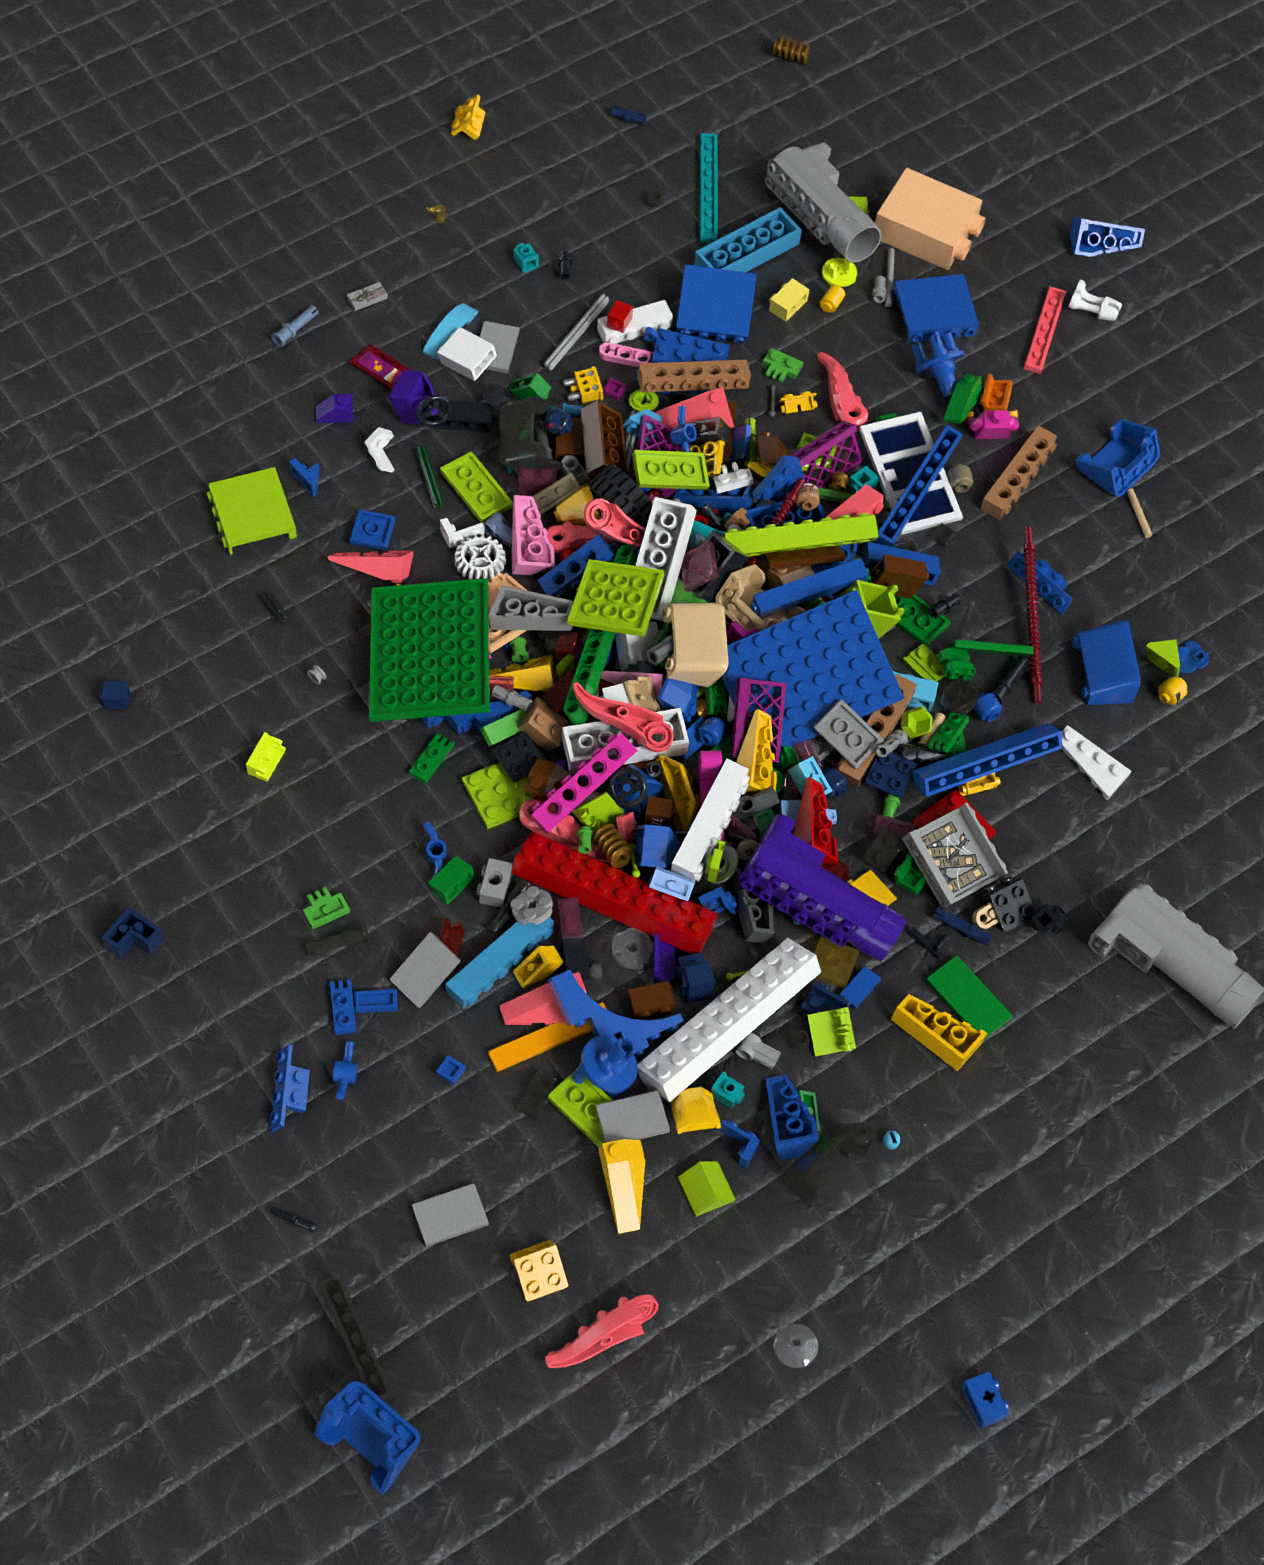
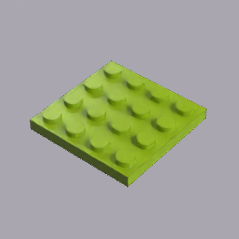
M589 559L567 620L568 625L644 637L665 575L664 570Z

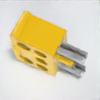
M594 366L590 369L574 372L575 378L563 381L564 386H570L571 392H577L568 394L569 401L580 398L582 403L599 399L603 400V389Z

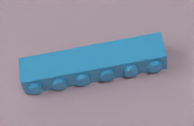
M549 917L546 921L534 925V922L527 923L528 925L516 922L446 983V993L462 1009L467 1005H473L483 991H489L498 978L502 979L508 973L509 968L513 965H518L523 960L525 954L533 952L542 939H547L552 935L554 921Z

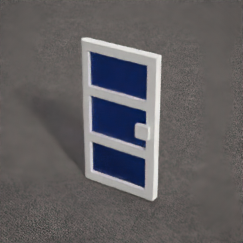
M921 412L863 425L859 429L891 511L934 446ZM942 468L901 535L963 519L944 468Z

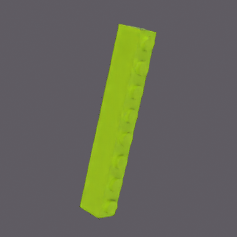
M861 513L857 515L858 517L851 518L850 515H844L836 520L827 517L820 519L819 522H813V520L802 521V524L787 522L779 527H776L775 524H770L762 529H757V527H748L745 529L746 531L730 529L722 537L738 547L747 557L765 555V553L872 542L879 536L875 515Z

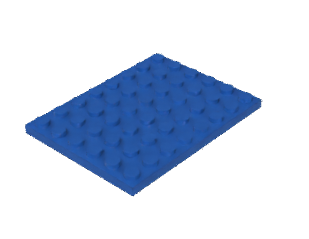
M857 590L727 645L728 668L721 677L734 706L738 678L786 683L780 748L783 746L790 748L819 736L820 734L813 727L840 699L860 717L905 699ZM751 684L750 692L755 698L763 692L759 685ZM773 686L768 690V693L774 700L780 696L781 687ZM765 693L757 699L763 708L772 703ZM755 702L748 708V712L752 717L755 710L759 709ZM773 704L766 712L773 720L778 716L779 710ZM772 725L773 737H775L777 734V730ZM771 746V752L775 754V749Z

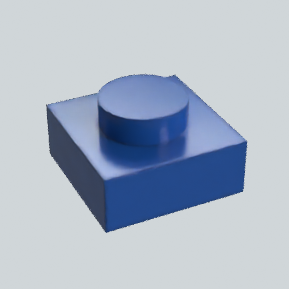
M448 1055L436 1070V1075L454 1086L466 1070V1066Z

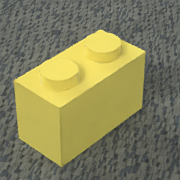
M792 278L788 283L782 285L777 294L774 293L771 296L769 311L786 322L807 302L809 289Z

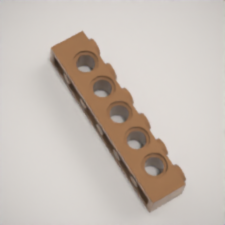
M747 360L639 363L637 375L641 392L714 390L721 387L723 389L749 388L751 377Z
M1038 425L984 497L980 509L998 520L1004 514L1007 515L1012 507L1011 504L1018 501L1021 490L1025 491L1030 483V478H1035L1037 475L1038 467L1040 465L1043 466L1048 459L1047 455L1049 453L1052 454L1056 449L1057 444L1055 441L1057 435Z
M898 674L895 675V678L905 699L868 714L866 717L867 724L871 728H880V731L877 733L884 739V742L893 731L916 693L917 684ZM887 711L890 715L883 716L881 712ZM876 750L857 769L844 758L840 759L836 768L847 778L849 783L859 787L877 756Z

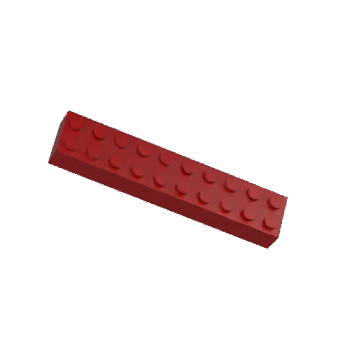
M533 831L515 856L512 874L654 937V934H659V940L690 954L701 953L714 930L718 913L691 901H685L650 888V883L635 878L628 873Z

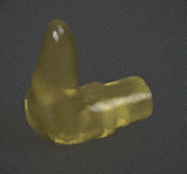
M443 205L427 208L429 212H437V221L444 223L446 208Z

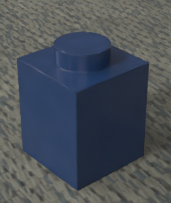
M104 681L103 689L99 691V700L103 701L104 708L128 709L131 693L129 683Z

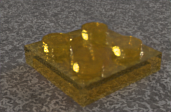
M821 936L814 952L821 973L815 978L845 989L860 951L846 945L842 948Z

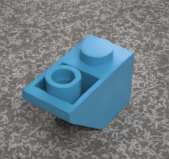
M646 409L627 418L623 422V429L639 437L641 416L645 414L661 423L662 416ZM646 423L650 432L653 431L652 426L649 423ZM656 433L652 434L654 439L658 437ZM645 437L644 440L650 443L649 439Z

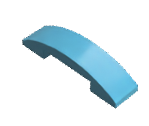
M464 303L456 306L437 326L425 345L423 353L439 360L437 352L440 347L449 340L452 333L456 332L459 327L462 328L464 324L468 325L478 314V311Z

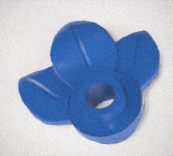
M1186 641L1185 647H1178L1179 673H1192L1197 668H1204L1209 663V654L1202 650L1198 643Z

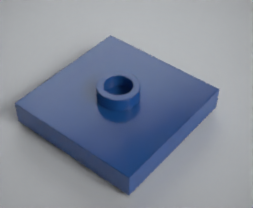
M359 509L350 536V544L387 551L396 516Z

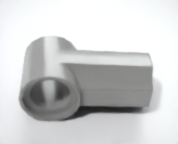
M753 1033L748 1034L741 1040L735 1050L739 1057L748 1061L753 1059L770 1069L775 1067L781 1055V1052L762 1043L761 1039Z

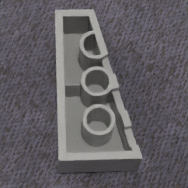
M501 586L488 615L491 630L571 631L573 626L568 625L567 620L574 601Z

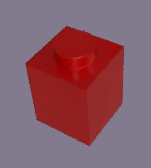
M616 300L607 316V327L624 333L632 320L633 306Z

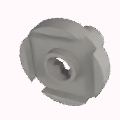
M536 886L529 887L527 891L519 894L511 901L514 918L522 925H528L527 923L533 922L534 925L546 921L553 912L552 906L554 905L550 894L545 890L538 889Z

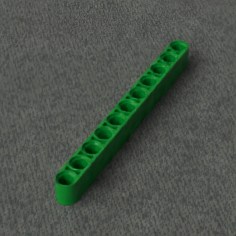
M626 544L617 550L613 563L636 566L638 557L633 547ZM590 629L563 708L573 725L583 724L589 714L577 700L573 691V684L575 682L579 683L586 692L595 696L616 632Z

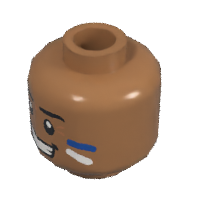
M804 483L797 494L796 506L801 510L810 511L819 505V489L812 483Z

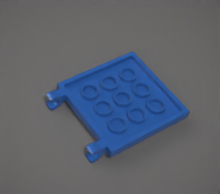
M652 327L646 328L644 337L645 341L656 342L651 363L727 360L730 346L661 328L657 332ZM638 369L636 370V374H635V379H634V382H635V383H638V378H637ZM690 390L684 392L699 395L711 390ZM663 391L661 393L677 396L678 391Z

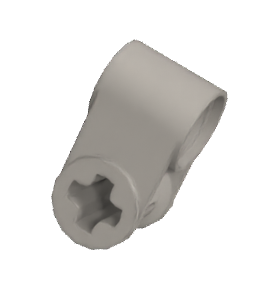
M572 455L565 456L561 464L562 477L572 472L581 486L587 483L589 485L591 477L586 474V470L577 458Z

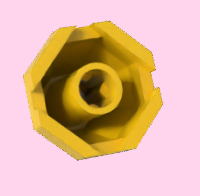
M588 483L582 485L580 489L556 505L557 510L554 511L557 522L561 521L562 525L568 521L573 525L586 524L584 509L587 503L594 499ZM598 509L594 511V517L597 520L600 519Z

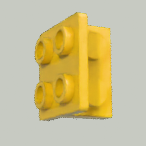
M477 94L475 97L469 98L463 106H459L456 109L455 120L451 125V135L455 136L460 131H463L474 140L479 138L485 116V111L478 107L481 96Z

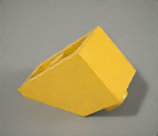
M538 946L513 973L521 987L527 988L552 975L564 962L554 946Z

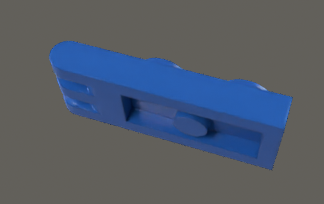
M351 979L346 980L347 987H343V980H338L339 988H335V982L330 981L335 1035L356 1033Z

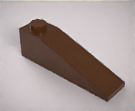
M761 431V434H756L755 457L761 466H775L783 456L792 455L778 437L772 434V431Z
M537 758L529 773L524 794L533 799L547 801L546 795L554 788L559 790L563 786L561 782L570 773L556 763ZM577 779V782H578L579 786H581V787H586V786H587L586 784H584L583 782H581L579 779ZM563 791L562 796L565 800L570 801L573 799V794L570 791ZM593 791L575 809L598 797L599 794Z

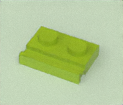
M924 644L913 650L902 660V663L917 678L931 679L937 682L945 676L942 671L944 665L939 664L936 655Z
M717 840L714 854H709L705 871L706 874H709L707 881L713 883L716 882L725 847V842Z

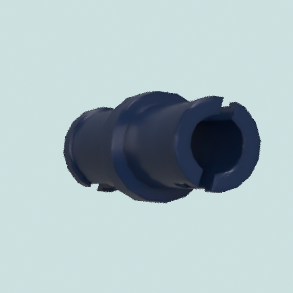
M614 105L611 110V116L625 119V122L632 121L644 125L646 122V114L635 112L631 108L624 109Z

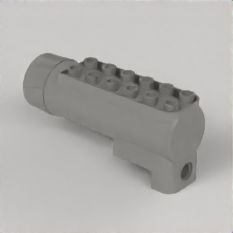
M825 142L804 149L790 147L781 151L775 158L770 159L766 177L767 187L776 194L823 245L832 243L834 248L850 262H860L868 258L877 249L882 237L881 230L837 186L839 171L828 161L831 148Z
M1138 883L1135 888H1132L1091 934L1088 941L1091 950L1102 959L1114 948L1145 974L1155 965L1233 1029L1245 1019L1264 995V987L1247 972L1235 965L1238 958L1232 950L1219 944V941L1214 936L1204 932L1199 924L1190 921L1181 910L1171 906L1166 898L1157 895L1146 883Z

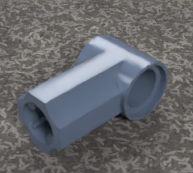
M496 512L483 523L484 531L488 536L497 537L506 546L511 548L512 527L507 524L502 514Z

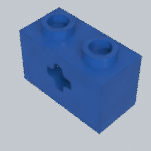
M990 1371L965 1380L961 1387L979 1428L981 1429L1005 1420L1009 1414V1406L1005 1398H1001L998 1391V1381L995 1377L991 1376ZM985 1396L986 1399L990 1398V1403L988 1400H983V1397Z

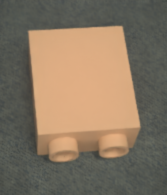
M906 168L878 211L875 224L881 230L882 242L949 270L955 258L962 261L965 259L972 243L971 240H968L969 235L979 236L986 217L979 215L983 200Z

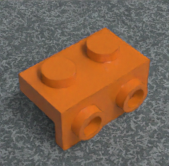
M988 374L987 380H984L983 383L984 393L980 396V404L983 405L984 411H1007L1013 386L1012 380H994L993 375Z

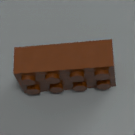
M598 400L582 408L581 422L586 474L595 478L607 465L615 464L628 475L622 414Z

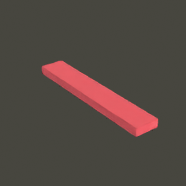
M1049 286L1024 370L1041 374L1066 291Z

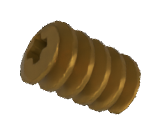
M782 35L775 42L773 55L778 53L779 57H782L785 54V59H789L791 56L792 61L797 59V62L801 63L804 60L805 65L810 52V43L803 47V41L797 45V39L791 43V37L784 41V35Z
M606 824L594 832L592 839L614 868H621L628 864L632 848L623 839V836L619 834V831L615 829L613 824Z

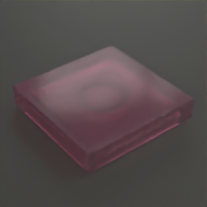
M708 541L684 554L681 574L685 591L691 592L719 577L712 542Z

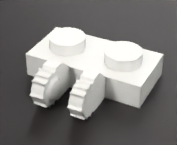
M733 462L732 469L734 472L728 473L727 467L721 465L722 474L713 477L717 493L753 485L754 480L750 468L739 470L737 462Z

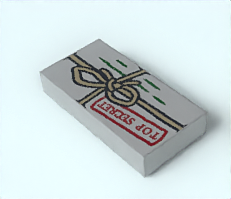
M378 282L347 294V299L354 310L357 311L388 299V295L381 283Z

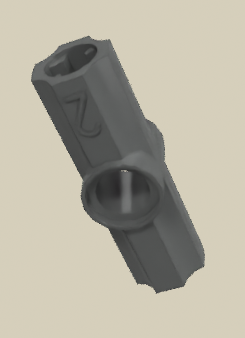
M673 634L646 651V658L649 663L657 665L674 654Z
M770 786L752 796L740 798L737 810L735 812L732 811L731 820L727 828L746 819H753L752 815L780 803L774 788ZM752 804L751 809L745 811L746 807Z

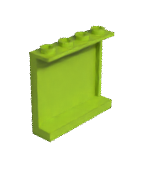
M275 467L209 483L210 491L207 492L209 503L213 502L214 504L211 507L214 518L218 517L219 521L216 522L219 533L223 532L224 537H221L224 548L228 547L230 555L233 554L232 547L286 533L289 539L297 538L296 526Z

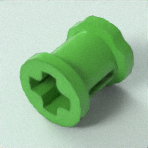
M516 637L509 642V646L513 651L511 657L513 662L521 663L529 659V654L525 648L527 642L523 637Z

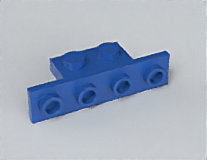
M1016 551L1007 566L1025 581V557L1022 553ZM1038 560L1034 566L1036 567L1035 577L1037 578L1035 581L1037 582L1036 592L1063 614L1073 601V598L1064 591L1069 583L1064 580L1061 574L1056 573L1050 568L1046 561Z
M290 1044L281 1049L276 1057L278 1063L277 1072L274 1076L276 1085L272 1095L273 1111L269 1119L271 1123L270 1131L272 1132L284 1126L286 1109L299 1113L306 1111L310 1070L291 1065L293 1045Z

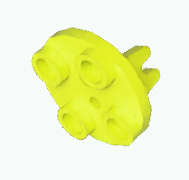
M832 258L823 265L822 276L830 286L847 287L855 283L857 269L846 258Z

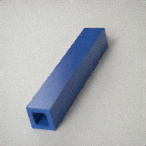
M862 558L756 594L753 596L751 609L760 618H764L844 590L856 580L866 582L869 574Z

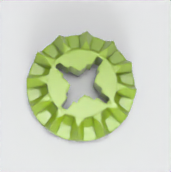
M638 389L630 395L629 405L632 406L633 411L641 412L648 409L654 412L655 408L658 407L659 400L654 392H641ZM646 398V403L642 405L641 402Z

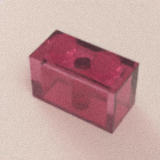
M519 468L518 495L532 497L556 482L557 469Z
M578 897L557 899L560 940L562 941L563 938H583Z

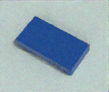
M748 424L734 429L731 463L737 462L739 464L749 460L751 426Z
M864 966L840 995L844 996L851 1003L850 1006L856 1010L881 981V978Z
M397 989L354 991L355 1013L398 1011Z

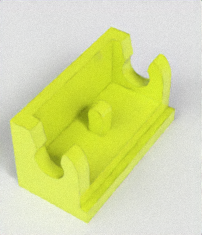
M264 732L246 763L247 773L268 782L286 751V748L281 745L283 742Z

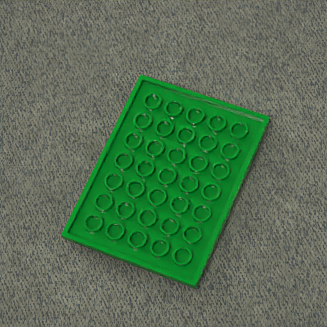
M488 578L372 588L370 722L490 712Z

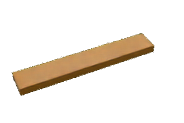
M603 1002L599 1004L601 1007L606 1009ZM588 1021L577 1028L574 1025L567 1026L565 1023H553L488 1051V1055L496 1071L499 1072L587 1034L592 1029Z

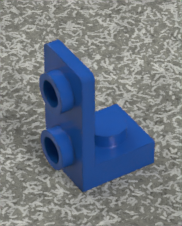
M722 1120L720 1122L721 1128L718 1130L743 1144L737 1155L740 1157L738 1165L747 1168L759 1146L760 1139L750 1131L745 1132L739 1129L734 1122Z

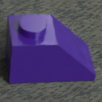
M333 394L316 406V423L354 422L352 394Z

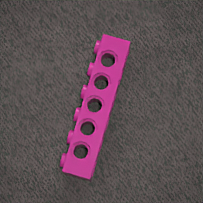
M614 733L606 741L608 745L604 749L599 747L591 754L592 760L588 763L583 761L576 768L578 772L573 777L569 774L561 782L563 786L559 790L554 788L546 795L547 801L543 804L538 802L531 809L533 813L530 817L546 834L638 751L622 733L618 736ZM614 750L617 753V759H610L607 756V751ZM595 763L600 764L602 772L595 773L592 765ZM579 777L587 779L588 784L586 787L579 786L577 782ZM563 791H570L573 794V799L570 801L565 800L562 796ZM549 804L557 806V814H550L547 807Z

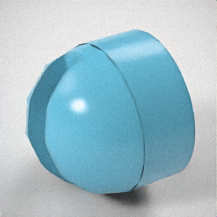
M888 1131L885 1133L883 1145L886 1148L896 1149L899 1146L901 1139L898 1132ZM891 1135L894 1137L896 1143H893Z

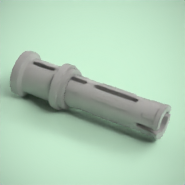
M895 730L887 736L883 744L878 746L876 749L877 755L879 757H886L890 752L896 751L899 744H907V733L903 730Z

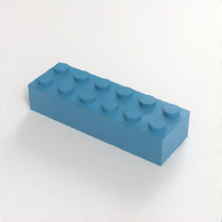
M780 207L695 251L694 266L748 272L799 245L802 230Z

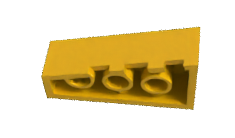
M910 994L897 1006L891 1018L893 1022L957 1072L980 1047L987 1035V1032L983 1030L978 1031L970 1027L971 1024L965 1021L962 1023L953 1019L950 1014L946 1012L941 1013L935 1010L934 1006Z

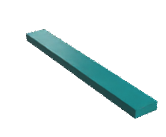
M700 133V243H713L718 240V134Z

